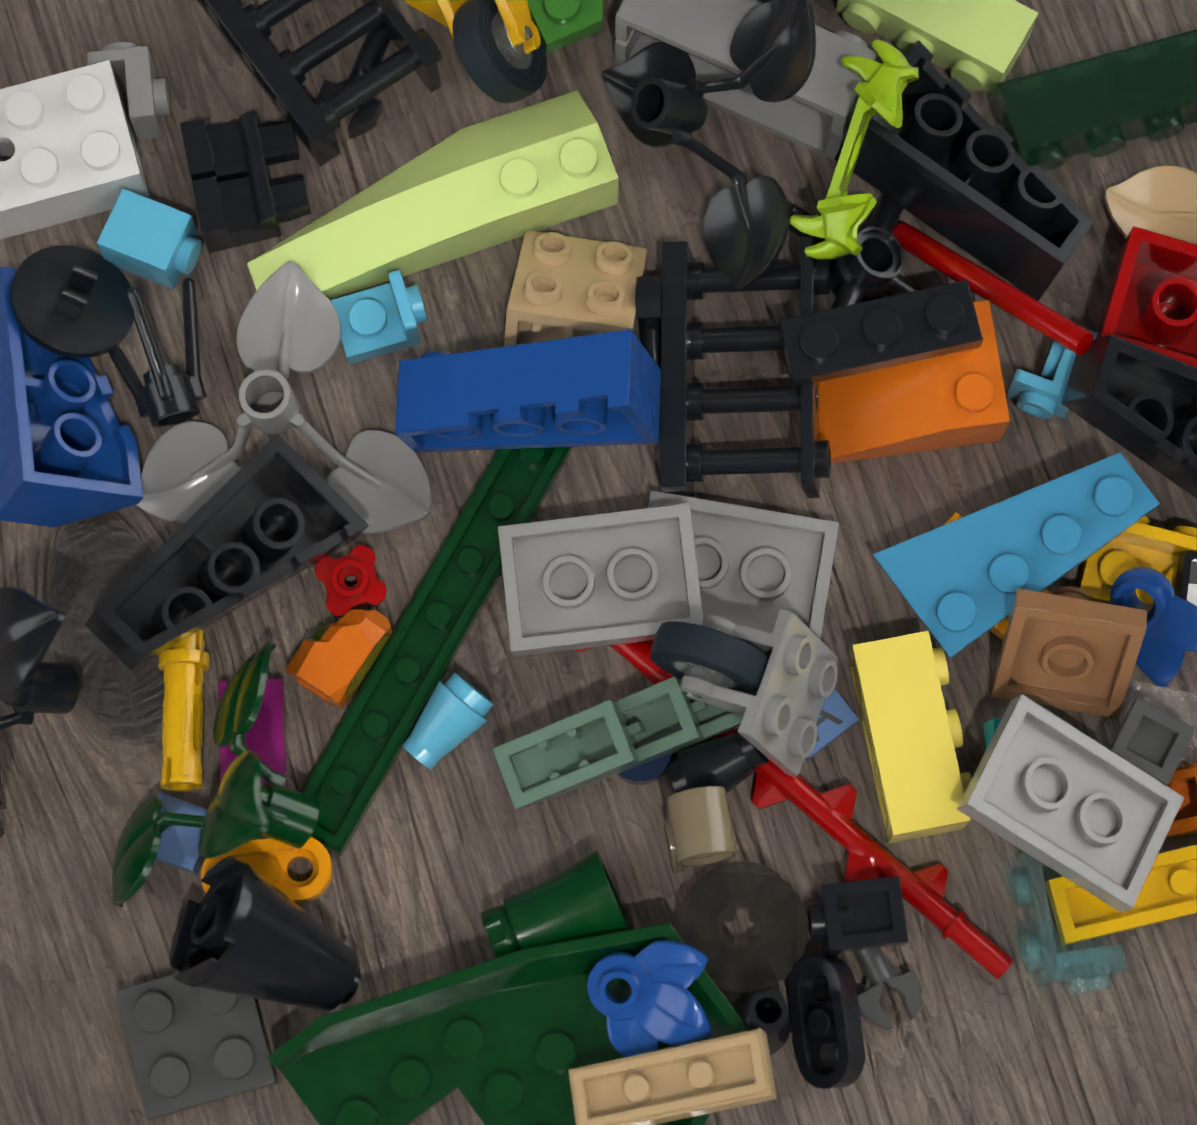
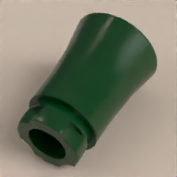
M598 850L539 884L504 898V905L490 908L481 913L483 925L497 958L522 949L631 930L617 892Z

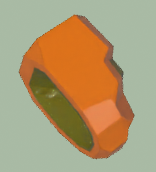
M351 609L338 622L319 627L312 638L303 641L285 669L287 675L306 690L341 710L356 693L393 632L389 619L375 609L368 611Z

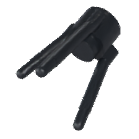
M192 278L184 279L182 284L186 374L181 373L180 366L177 364L164 366L147 311L144 308L139 290L135 287L127 290V297L151 369L143 375L145 385H142L119 345L108 352L135 399L140 418L149 416L153 427L170 426L195 417L200 412L197 401L207 397L200 374L195 282Z

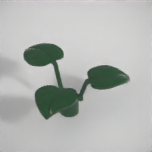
M267 641L260 649L253 653L234 673L222 693L214 720V743L221 747L229 744L230 750L238 757L225 772L215 801L209 807L206 815L199 816L173 812L161 813L162 800L151 797L145 800L127 821L118 840L113 861L112 902L114 905L123 907V903L128 901L144 884L156 860L161 833L171 826L201 828L198 839V853L209 859L230 852L251 839L258 838L261 834L297 849L304 846L309 840L319 817V801L285 787L286 776L271 770L260 760L257 753L247 748L245 743V733L255 723L261 708L266 687L270 652L276 648L275 644ZM261 777L265 780L264 784H261Z

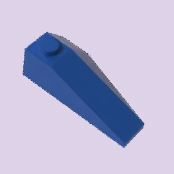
M1 267L0 520L58 527L139 504L143 499L137 442L129 425L121 426L109 401L114 392L106 375H97L90 358H72L55 354L36 344L24 333L15 320L10 306V287L17 269Z

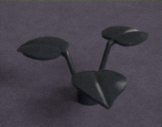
M771 0L754 8L742 20L735 31L730 45L731 58L734 64L742 71L733 78L710 81L697 80L695 67L689 54L665 42L651 45L629 60L601 73L606 89L620 118L640 142L655 148L666 147L673 143L686 147L732 180L734 187L730 186L721 189L711 200L704 217L703 229L706 246L711 258L718 268L730 278L735 289H746L752 286L767 273L778 258L784 246L789 227L787 199L781 186L770 176L761 175L747 183L746 176L741 170L693 138L692 132L700 129L707 118L708 107L703 97L705 93L742 89L750 83L751 89L758 99L776 103L794 96L804 86L813 69L816 55L815 20L810 0Z
M16 587L0 588V701H3L6 705H11L14 709V713L0 717V730L17 724L31 725L34 713L67 714L74 708L79 694L78 675L70 663L42 661L66 617L65 614L39 602L26 591Z

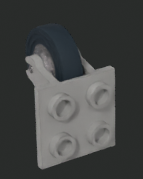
M780 609L772 633L738 625L727 619L712 615L704 616L701 625L679 621L663 622L657 630L651 646V660L666 672L682 680L679 690L688 692L687 697L743 716L738 733L784 773L798 777L804 758L809 757L814 750L817 741L816 723L825 698L832 694L836 686L838 677L837 662L839 658L793 612Z

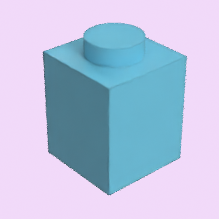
M122 188L97 241V245L104 259L113 263L117 268L174 290L181 274L189 275L194 269L200 256L202 241L198 239L199 234L192 215Z

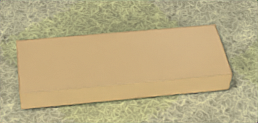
M762 1029L569 1070L576 1125H656L777 1099L767 1035Z

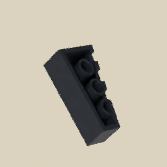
M918 40L905 56L911 66L918 67L919 79L908 83L902 93V126L899 128L891 126L878 113L871 117L853 173L1026 294L1039 301L1094 222L1038 164L1029 166L1014 151L1012 146L1014 139L999 123L991 127L968 103L972 95L955 77L948 82L930 63L934 55ZM843 141V143H842V145H841V147H840V149H839V151H838L836 157L834 158V160H836L837 162H838V159H839V156H840V153H841V150H842L844 141Z
M1113 335L1094 339L1090 349L1081 356L1076 354L1061 404L1197 499V368Z
M277 434L93 611L85 626L130 670H133L314 565L321 558L329 556L350 544L369 524Z

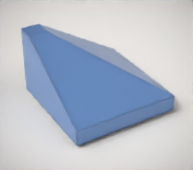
M160 792L158 799L162 800L161 813L173 812L205 816L208 809ZM171 826L161 833L156 861L198 876L205 859L204 856L198 853V839L201 828Z

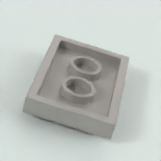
M651 490L648 508L690 503L703 617L706 615L717 616L738 625L772 633L779 611L782 609L793 612L821 639L839 522Z
M690 503L498 526L510 650L513 657L654 640L660 625L667 621L702 624L704 617Z
M1021 694L1011 700L957 810L1119 912H1124L1133 908L1184 797Z

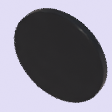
M53 246L39 250L22 262L11 283L10 306L18 325L36 344L58 355L72 358H90L105 354L113 350L125 339L134 321L133 312L127 297V290L131 287L125 276L113 263L105 260L103 256L84 248Z

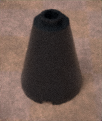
M234 857L223 859L206 873L201 882L211 887L200 904L191 899L188 900L173 935L169 960L171 967L181 971L180 974L174 976L177 981L191 987L323 1011H331L340 1003L345 1004L353 997L360 983L361 971L357 967V955L351 948L247 863Z

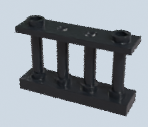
M196 0L286 121H292L295 134L320 167L340 154L334 132L341 127L339 120L411 72H416L431 93L441 87L437 63L442 60V56L438 47L423 28L414 32L391 0H361L364 4L363 6L292 53L285 49L279 54L276 53L266 39L271 35L270 28L312 0H267L256 8L253 4L243 8L237 0ZM378 25L387 30L391 41L399 50L398 52L324 100L319 96L313 101L300 85L306 81L304 74Z
M813 236L800 237V264L773 265L762 278L746 289H735L730 278L719 268H705L703 262H695L687 241L662 242L660 487L664 493L694 498V482H703L705 475L801 472V484L806 497L820 498V478L831 477V448L829 440H819V382L795 388L793 386L709 389H704L702 382L695 383V360H704L705 353L784 351L778 328L779 325L704 328L703 322H695V300L705 299L706 293L800 289V316L819 312V295L830 294L829 259H815L806 256L805 248L815 245ZM801 411V447L704 450L703 444H694V421L704 420L705 414Z

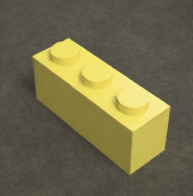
M929 631L852 645L847 659L887 844L963 829L970 822V817L957 810V807L972 777L970 772L960 773L955 748L963 747V735L956 709L946 710L941 686L949 684V672L943 648H932Z

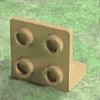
M526 231L507 306L504 347L629 329L633 331L636 316L637 277H643L647 250L643 247L625 245L614 241L604 242L564 236L556 232Z

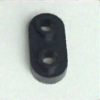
M805 957L794 966L788 980V998L797 1065L804 1079L816 1088L847 1087L858 1079L865 1063V1048L855 978L850 967L838 957ZM828 982H829V986H830V994H831V997H829L828 992H827ZM837 1046H838V1055H839L838 1061H837V1059H836V1049H837Z

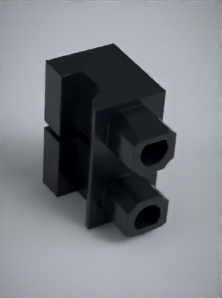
M252 111L241 115L238 121L207 126L205 119L180 123L201 234L209 253L281 236L279 223L292 221L311 214L303 175L270 181L267 166L300 159L292 121H272L258 124L255 113Z

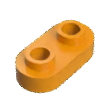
M312 837L299 849L272 838L250 840L223 855L210 859L206 858L201 870L202 880L206 873L221 860L234 857L250 865L296 904L310 902L323 895L331 884L334 872L330 854L318 840ZM300 859L310 861L313 865V872L310 878L303 882L292 880L289 873L291 865ZM202 882L203 889L207 893L211 886Z

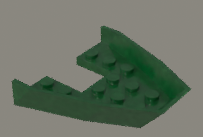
M666 923L522 949L323 1015L267 1057L274 1067L282 1072L319 1125H410L457 1089L460 1090L484 1125H576L569 1070L625 1058L613 1047L609 1040L607 1017L601 1014L590 1001L587 981L592 968L601 958L612 953L623 952L635 956L647 945L657 940H671L684 943V941L672 925ZM703 969L696 980L687 988L703 1007L711 1024V1033L700 1041L750 1031L705 969ZM614 978L608 982L609 990L614 996L625 998L632 994L631 986L626 980ZM659 1041L658 1050L677 1047L680 1045H668L666 1043ZM709 1114L656 1125H704Z

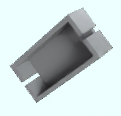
M623 0L615 15V38H617L615 41V64L619 65L651 45L665 42L689 54L695 67L697 80L710 81L733 78L742 72L734 64L730 55V45L733 36L742 20L762 3H759L757 0ZM815 25L816 55L813 69L804 86L794 96L781 102H765L754 95L750 83L742 89L705 93L703 95L707 104L834 160L847 135L859 98L858 93L854 89L858 82H863L858 75L844 68L841 65V60L844 56H861L876 61L877 52L869 49L864 40L846 31L832 33Z

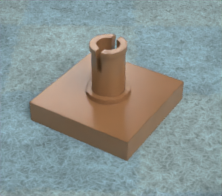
M1075 586L1059 588L1053 594L1017 588L993 675L991 697L1012 700L1023 694L1041 706L1118 719L1147 629V610L1091 601V597L1085 590Z

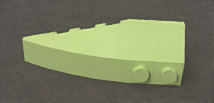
M575 90L460 129L249 261L247 265L256 290H258L277 269L285 263L293 261L329 300H333L389 282V272L400 270L402 277L522 237L526 231H539L618 204L619 178L598 122L578 91Z

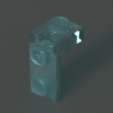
M1023 852L1018 857L1019 868H1011L1010 882L1015 906L1026 908L1029 932L1021 933V952L1026 972H1036L1038 987L1069 983L1071 994L1110 989L1109 977H1116L1126 971L1122 944L1056 953L1042 863L1026 852Z

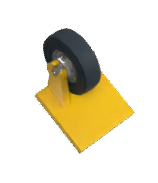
M402 0L449 28L459 58L468 75L493 100L505 104L520 101L535 93L545 82L547 75L546 53L539 31L531 19L527 0Z

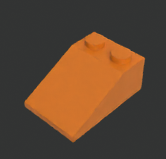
M989 300L973 302L983 338L982 344L978 348L819 382V440L830 441L831 464L1001 441L1010 423V416Z

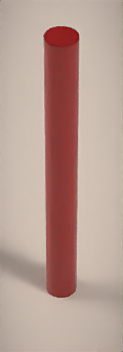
M902 222L895 227L892 234L898 239L904 251L956 282L968 280L969 288L972 292L989 300L992 304L1075 354L1081 356L1090 349L1094 340V335L1090 331L910 224Z

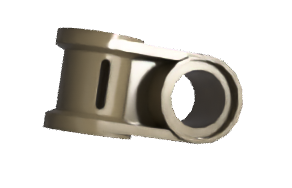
M699 787L675 793L667 798V815L663 817L673 874L683 872L685 866L707 865L720 861H725L727 864L738 863L734 829L724 787Z

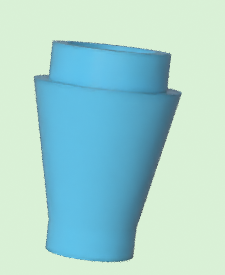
M454 672L445 683L441 680L438 681L412 733L402 744V747L420 763L432 770L440 759L489 721L485 715L494 703L465 678Z

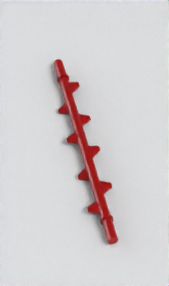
M653 640L609 645L654 685L675 677L651 660L650 652ZM592 648L575 649V651L580 653ZM739 727L729 730L715 737L718 739L727 735L737 733ZM771 760L758 767V770L755 771L757 777L752 803L760 810L787 800L794 804L848 851L843 879L845 882L900 876L903 899L942 932L940 937L944 940L947 937L993 977L998 980L1014 962L1013 958L965 918L967 913L963 910L959 913L944 900L948 870L944 866L937 864L911 872L852 821L857 790L850 784L819 793L801 776L787 775Z

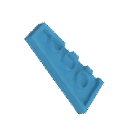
M1121 452L877 552L873 554V557L940 647L943 648L949 659H951L1010 616L1017 588L1043 592L1156 509L1160 503Z

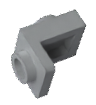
M115 42L104 46L102 51L87 53L88 65L109 60L119 85L126 84L129 118L138 140L162 138L161 116L171 115L169 87L166 78H157L156 67L148 45L138 47L130 42Z

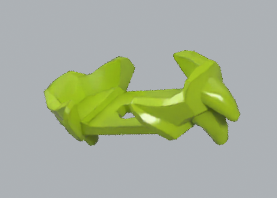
M879 39L872 42V48L882 59V64L861 56H844L841 60V65L858 75L863 82H858L854 89L858 93L859 98L826 199L819 200L817 204V210L821 214L814 216L794 214L789 220L790 224L800 232L825 239L823 242L805 248L806 256L811 258L835 259L847 254L857 256L862 251L863 247L857 240L858 226L868 216L877 201L875 197H872V193L848 195L847 189L870 118L878 113L891 126L901 127L903 119L902 93L908 83L919 79L918 67L911 66L898 49L890 43Z

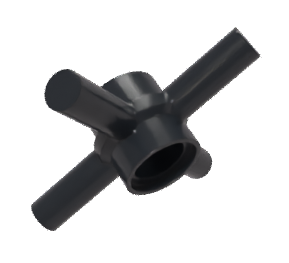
M885 194L882 195L869 226L857 233V240L863 247L862 251L857 256L847 254L835 259H829L830 290L837 296L831 309L865 302L869 298H875L882 294L889 297L922 289L899 274L904 266L905 256L900 242L892 233L904 208ZM796 204L789 208V220L794 214L813 216ZM789 222L788 230L798 237L812 236L800 232ZM813 236L815 244L825 241L824 238Z

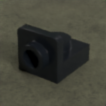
M900 876L822 884L816 892L817 902L807 903L810 940L812 943L822 942L824 956H837L840 952L906 945L909 942Z

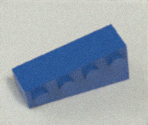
M632 329L454 354L427 352L418 359L399 361L395 434L414 452L659 444L661 369Z

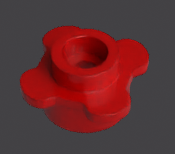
M359 545L354 547L349 555L337 559L326 556L317 562L315 575L325 585L328 594L325 605L332 615L343 617L351 609H362L368 605L377 606L384 601L387 588L382 581L377 579L373 567L376 562V556L369 547ZM348 576H354L357 579V583L352 587L345 584V579Z

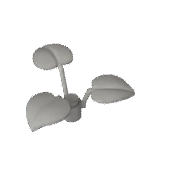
M289 261L277 269L255 292L244 310L238 325L236 335L238 353L244 365L253 373L247 376L240 386L239 402L245 413L237 418L239 427L234 445L229 449L224 434L215 426L207 423L189 421L170 428L155 442L147 455L141 472L143 499L136 506L161 520L184 524L241 469L234 460L244 453L250 429L253 427L265 433L277 434L286 431L292 426L300 431L331 462L338 465L339 467L328 476L326 483L369 524L361 534H381L424 520L431 512L432 491L422 462L417 454L399 437L381 430L362 431L352 439L345 457L299 414L298 399L287 382L290 370L300 374H310L323 368L336 354L341 342L342 330L338 313L331 301L309 280L295 262Z

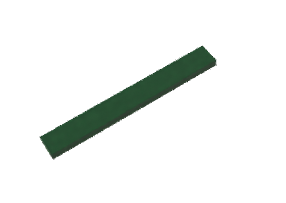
M574 447L498 449L301 791L302 794L319 801V817L310 837L318 840L325 848L342 857L403 749L402 744L412 733L438 681H442L500 579L502 563L498 526L530 523L533 521Z

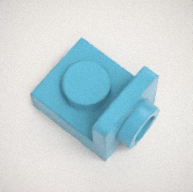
M400 270L388 273L390 282L388 284L330 300L341 322V341L349 365L420 344L417 324L427 321V316L418 286L414 285L405 288Z
M1088 330L1093 333L1094 339H1096L1098 333ZM1054 341L1041 376L1050 378L1052 381L1016 369L1006 396L1018 401L1017 407L1031 416L1051 419L1053 415L1065 419L1069 409L1062 405L1061 402L1076 354Z

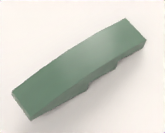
M675 676L620 700L610 699L497 746L492 750L514 808L519 810L646 764L740 726L743 716L687 697L688 692L679 690L682 680Z

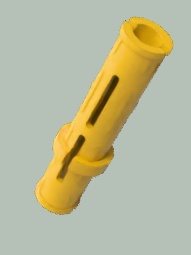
M204 629L158 655V668L164 671L163 756L160 787L165 790L193 791V789L199 790L203 787L204 672L210 669V655L204 652Z

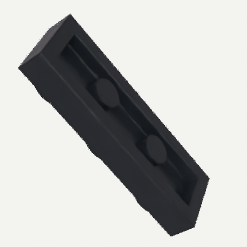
M968 280L779 320L778 327L793 388L980 347L983 341Z

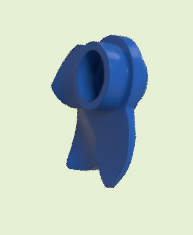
M1133 567L1124 571L1115 580L1110 592V601L1107 604L1147 610V629L1136 664L1156 686L1165 688L1181 669L1185 651L1197 652V606L1175 596L1171 583L1160 572L1148 567ZM1136 589L1146 591L1153 598L1154 603L1146 604L1140 601L1136 595Z
M657 940L647 945L635 956L623 952L612 953L604 956L594 965L587 981L588 995L593 1006L607 1017L609 1040L622 1056L626 1058L657 1051L659 1041L668 1045L682 1046L698 1042L709 1036L711 1033L709 1019L698 1000L687 989L706 966L708 957L703 952L684 943L671 940ZM614 978H622L630 984L632 994L625 998L616 997L610 992L608 982Z

